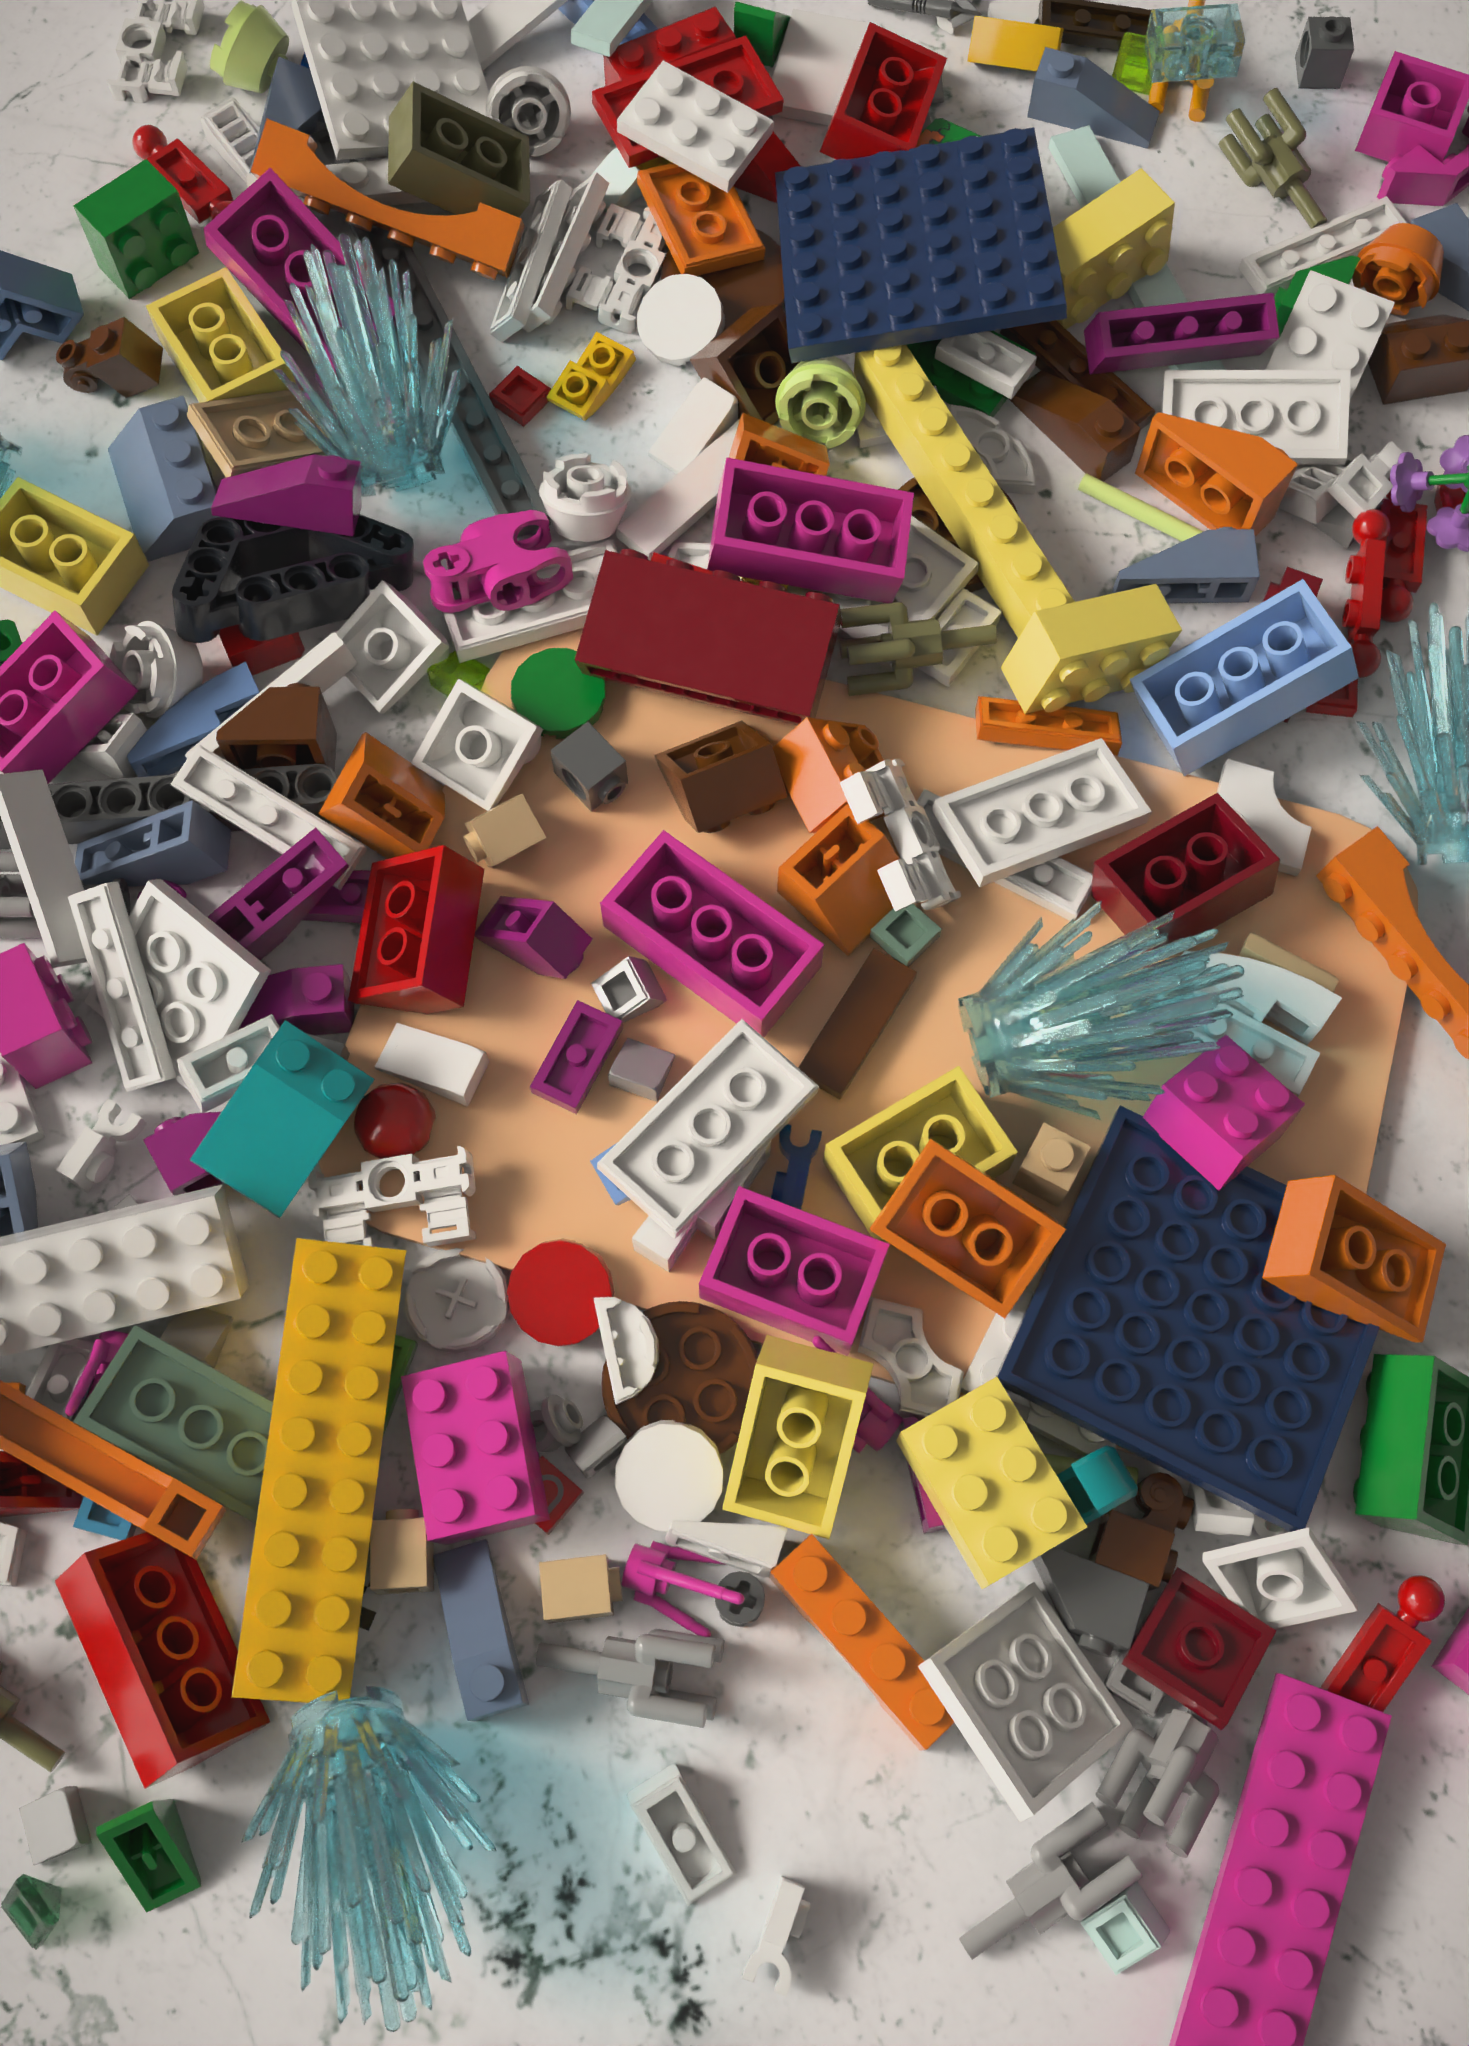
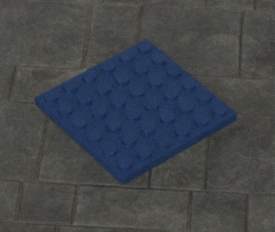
M1034 127L1026 129L1014 128L992 135L968 136L961 140L940 144H923L917 148H911L909 151H882L866 157L848 160L837 159L830 163L808 167L796 166L785 171L775 172L788 349L791 363L1067 319L1066 298Z
M1120 1105L1111 1120L1064 1224L1066 1230L1050 1255L996 1377L999 1378L1005 1389L1289 1532L1306 1528L1380 1327L1370 1323L1366 1325L1347 1318L1348 1315H1338L1314 1306L1309 1301H1300L1295 1296L1288 1294L1262 1278L1287 1185L1246 1166L1219 1191L1168 1145L1142 1115Z

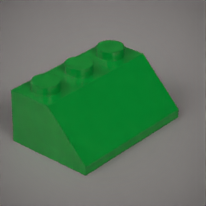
M1374 1354L1372 1372L1369 1373L1366 1381L1368 1396L1366 1424L1363 1425L1360 1432V1447L1362 1450L1360 1474L1353 1488V1497L1356 1504L1355 1515L1383 1528L1468 1546L1469 1377L1436 1356Z

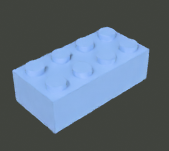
M1302 579L1129 680L1141 709L1183 776H1186L1359 677L1351 645Z

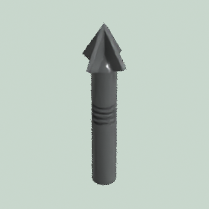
M868 0V4L871 6L951 19L953 29L973 20L975 16L982 15L969 0Z

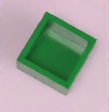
M147 159L73 205L99 268L129 299L151 287L155 282L199 254L178 190Z

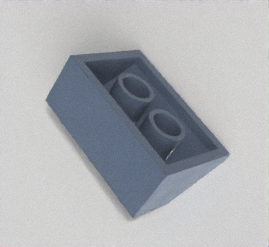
M184 395L139 408L108 448L133 533L148 562L189 550L199 527L204 522L219 517L212 516L211 513L217 489L200 437L187 418L188 405Z

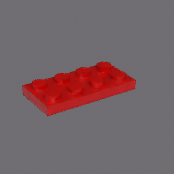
M746 35L669 63L766 117L783 112L784 99ZM657 68L592 91V104L628 168L661 157L617 132L618 117Z

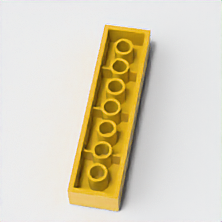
M296 1238L232 1697L349 1706L406 1250Z

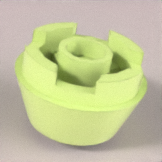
M241 0L235 5L225 20L229 27L225 32L221 47L214 44L210 58V69L223 78L225 85L263 93L270 86L278 57L288 60L286 53L289 46V36L263 5L256 7Z
M835 356L798 363L781 382L775 400L777 414L783 429L814 442L825 443L827 449L839 446L851 438L855 429L862 421L866 408L864 392L854 373L844 361Z

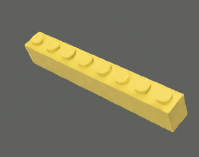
M907 345L855 353L853 373L864 392L866 403L874 412L884 431L960 549L979 563L976 574L998 608L1002 611L1001 613L1016 636L1019 638L1035 611L1075 602Z

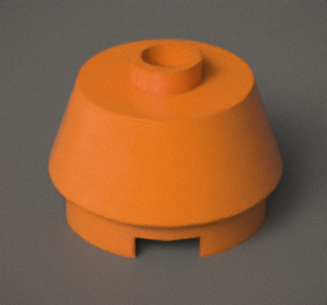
M1409 223L1394 224L1365 246L1357 256L1361 259L1352 277L1354 287L1359 289L1364 287L1367 292L1395 302L1390 314L1404 316L1408 314L1411 308L1421 306L1423 309L1427 302L1432 300L1439 291L1444 250L1436 236L1420 226Z

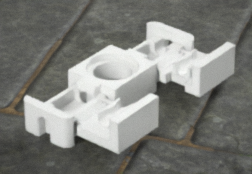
M137 0L138 9L135 19H124L115 49L121 65L117 80L107 79L112 97L117 101H126V97H132L136 103H145L149 100L146 87H148L149 93L180 96L188 66L184 53L180 50H176L173 61L169 60L168 64L162 63L161 56L167 39L163 28L165 27L166 32L172 33L173 29L185 30L186 34L197 35L205 8L203 0H156L155 3H153V0ZM140 40L151 41L144 48L136 49L131 47Z
M610 204L597 231L596 247L602 249L610 237L611 242L614 239L619 240L620 245L625 248L614 271L613 283L610 276L606 275L605 279L592 275V269L581 265L566 295L565 309L572 311L576 303L595 311L599 308L598 321L627 334L635 331L636 317L633 314L640 299L658 282L662 263L666 257V253H663L666 242L649 207L644 209L643 220L641 221L640 214L615 204ZM640 263L647 266L651 272L646 276L639 277L630 273L628 267L632 264ZM615 313L620 315V320L614 318Z
M886 759L840 782L857 824H861L882 813L888 815L883 819L901 859L877 871L895 912L920 902H924L921 904L924 910L936 909L961 897L960 891H955L939 855V851L942 850L923 805L918 806L902 770L905 764L901 759H894L892 761Z
M457 1146L458 1155L419 1161V1158L413 1154L365 1161L361 1162L362 1171L324 1177V1174L316 1170L312 1171L309 1175V1188L315 1191L316 1198L310 1200L311 1211L315 1216L324 1219L325 1241L346 1244L363 1241V1246L377 1247L374 1245L373 1238L366 1236L367 1224L365 1221H371V1214L367 1213V1210L374 1213L416 1205L420 1206L421 1212H427L428 1228L422 1229L424 1244L432 1247L475 1240V1231L470 1228L467 1197H462L461 1188L462 1192L467 1196H472L476 1191L472 1154L465 1148ZM393 1169L401 1170L405 1178V1185L402 1191L396 1196L384 1197L379 1188L382 1176ZM359 1184L362 1186V1191L359 1190ZM457 1226V1230L432 1234L434 1229Z

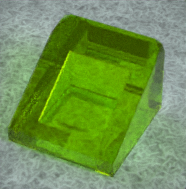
M1125 32L1112 77L1131 91L1150 95L1155 78L1161 39Z
M453 651L445 660L431 665L427 669L430 686L448 697L458 679L481 690L485 678L491 669L476 659L459 663L456 651Z

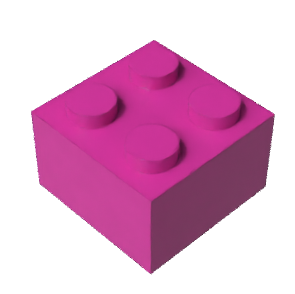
M1395 51L1355 151L1390 162L1396 155L1404 156L1419 144L1442 163L1453 141L1469 99V75Z
M22 943L0 953V1053L35 1089H38L92 1064L85 1047L92 1043V1039L80 1016L74 1017L68 1003L74 1001V998L61 974L56 975L45 955L37 958L27 945Z
M1224 1035L1162 1085L1143 1118L1160 1134L1159 1136L1220 1191L1246 1166H1249L1281 1138L1305 1103L1229 1036Z

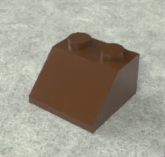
M780 304L749 309L690 359L701 380L703 378L709 379L738 399V420L745 413L772 425L780 419L775 404L777 390L785 377L800 363H791L788 349L786 314Z
M1442 314L1386 323L1368 361L1383 405L1468 391L1469 320Z
M292 683L286 687H269L222 726L216 734V741L226 761L239 769L325 764L335 771L337 732L320 687H311L303 683Z
M742 720L654 755L685 821L697 833H713L723 830L730 825V820L747 813L757 815L767 812L775 806L774 802L788 797L772 743Z

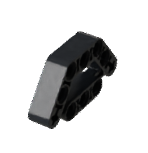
M361 514L359 515L353 536L226 517L210 519L199 527L172 589L176 632L185 641L204 643L216 638L222 628L238 625L239 631L244 637L263 641L349 619L370 595V590L375 589L382 580L392 585L399 592L406 590L412 585L414 562L413 538L403 530Z

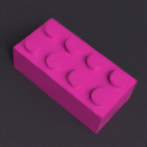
M271 168L263 173L204 227L206 246L335 383L399 324L401 308Z
M727 457L718 489L707 570H722L740 577L876 602L893 603L905 575L914 493Z
M665 830L657 836L600 902L603 926L736 1024L743 1019L763 1038L822 967L824 944Z

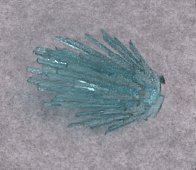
M345 233L339 235V242L346 266H337L334 255L330 250L323 252L342 327L339 325L319 249L311 244V252L306 250L303 257L313 289L305 285L337 376L301 292L294 283H290L289 287L305 327L294 303L286 299L284 301L317 371L314 373V377L337 415L343 429L288 352L280 351L282 359L304 390L301 391L294 382H291L282 370L273 369L274 372L326 436L298 408H289V412L298 420L294 423L327 456L335 455L343 459L361 461V497L376 496L374 486L382 485L383 489L395 488V491L398 492L437 480L435 474H445L441 452L460 398L458 394L461 387V382L459 383L461 368L452 373L442 411L440 412L450 352L453 319L445 324L443 343L441 337L434 339L430 343L425 408L423 412L420 370L418 366L417 317L413 314L409 270L402 275L403 303L397 263L394 259H391L388 265L400 348L399 355L384 267L381 268L377 275L370 240L364 237L361 244L360 239H357L353 246L380 344L377 341L349 236Z
M1433 602L1429 607L1430 633L1427 632L1432 714L1417 623L1411 619L1408 621L1416 675L1414 672L1409 671L1405 677L1401 656L1386 650L1391 673L1389 678L1398 710L1396 720L1410 758L1419 800L1382 724L1375 721L1372 722V727L1380 741L1383 752L1366 723L1356 721L1408 815L1392 794L1382 792L1369 775L1359 776L1416 844L1418 865H1426L1427 855L1442 854L1443 864L1469 862V615L1465 620L1467 664L1464 665L1462 629L1459 626L1450 628L1448 636L1449 649H1446L1443 616L1439 612L1437 603Z
M1102 901L1094 904L1076 921L1073 918L1039 949L1037 943L1033 945L1030 942L1043 927L1042 917H1040L979 992L958 998L963 1031H968L974 1056L971 1058L986 1095H990L991 1098L1010 1092L1101 1120L1096 1110L1080 1106L1077 1100L1067 1098L1065 1094L1097 1100H1106L1108 1097L1134 1101V1099L1151 1101L1147 1094H1164L1165 1091L1159 1085L1115 1081L1112 1074L1077 1072L1133 1071L1136 1068L1134 1062L1186 1056L1189 1053L1220 1049L1221 1047L1214 1042H1204L1200 1037H1194L1192 1031L1180 1030L1212 1024L1216 1020L1233 1016V1013L1228 1009H1221L1184 1017L1213 1010L1220 1003L1244 996L1240 987H1233L1214 993H1194V991L1234 980L1244 975V968L1241 965L1229 967L1227 964L1221 963L1206 968V964L1210 962L1209 956L1224 951L1229 942L1158 962L1213 939L1219 931L1218 929H1210L1195 936L1181 938L1145 952L1167 942L1168 933L1159 934L1160 930L1155 928L1171 921L1175 912L1172 911L1075 960L1073 953L1091 941L1092 932L1087 931L1066 947L1064 946L1091 924V919L1101 911Z
M366 1686V1697L348 1698L339 1701L336 1690L310 1701L291 1718L292 1731L288 1734L290 1748L251 1820L241 1844L252 1840L258 1828L259 1836L269 1832L278 1814L262 1864L263 1870L249 1913V1919H251L260 1912L270 1878L274 1877L270 1893V1903L274 1905L282 1895L303 1803H306L305 1828L291 1930V1942L294 1945H298L302 1941L301 1991L303 1992L311 1983V1945L312 1966L316 1971L319 1970L323 1962V1955L331 1950V1917L339 2023L342 2024L348 2015V2006L351 2000L348 1969V1930L355 1986L359 1997L363 2024L365 2025L372 2015L369 2000L371 1978L373 1983L378 1984L385 2027L388 2031L395 2032L401 2026L397 2001L400 2005L402 2019L407 2023L414 2021L417 2015L413 1992L420 1991L422 2004L432 2011V1999L421 1943L431 1970L433 1972L439 1970L441 1979L452 1983L441 1945L444 1940V1934L430 1893L431 1885L409 1817L458 1947L466 1956L470 1957L471 1946L463 1928L465 1922L460 1911L463 1910L459 1899L466 1898L468 1894L467 1887L417 1796L409 1774L411 1773L463 1848L471 1851L473 1844L459 1824V1820L465 1824L485 1850L496 1851V1848L470 1816L469 1810L439 1776V1774L442 1775L469 1802H481L480 1796L451 1769V1767L461 1763L405 1719L402 1701L397 1694L385 1688Z

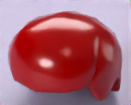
M404 1083L381 1084L366 1094L360 1101L354 1117V1131L364 1151L379 1159L407 1154L414 1155L428 1144L436 1114L425 1093Z

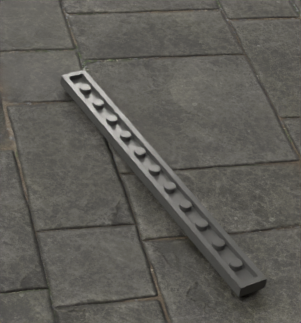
M327 128L309 134L317 143L315 154L324 165L367 161L366 158L336 160ZM349 224L380 287L401 308L399 325L495 515L537 510L545 513L549 520V525H551L542 499L413 249L388 239L389 231L372 225L371 232ZM528 525L519 532L517 538L537 531L539 526Z

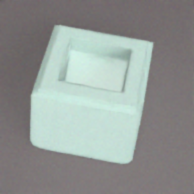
M618 148L613 149L594 171V173H599L610 183L602 200L606 203L605 212H607L611 203L624 208L643 196L637 184V171L639 169L636 166L628 168Z
M1138 1882L1132 1884L1081 1921L1082 1926L1115 1975L1161 1948L1170 1933L1168 1925Z

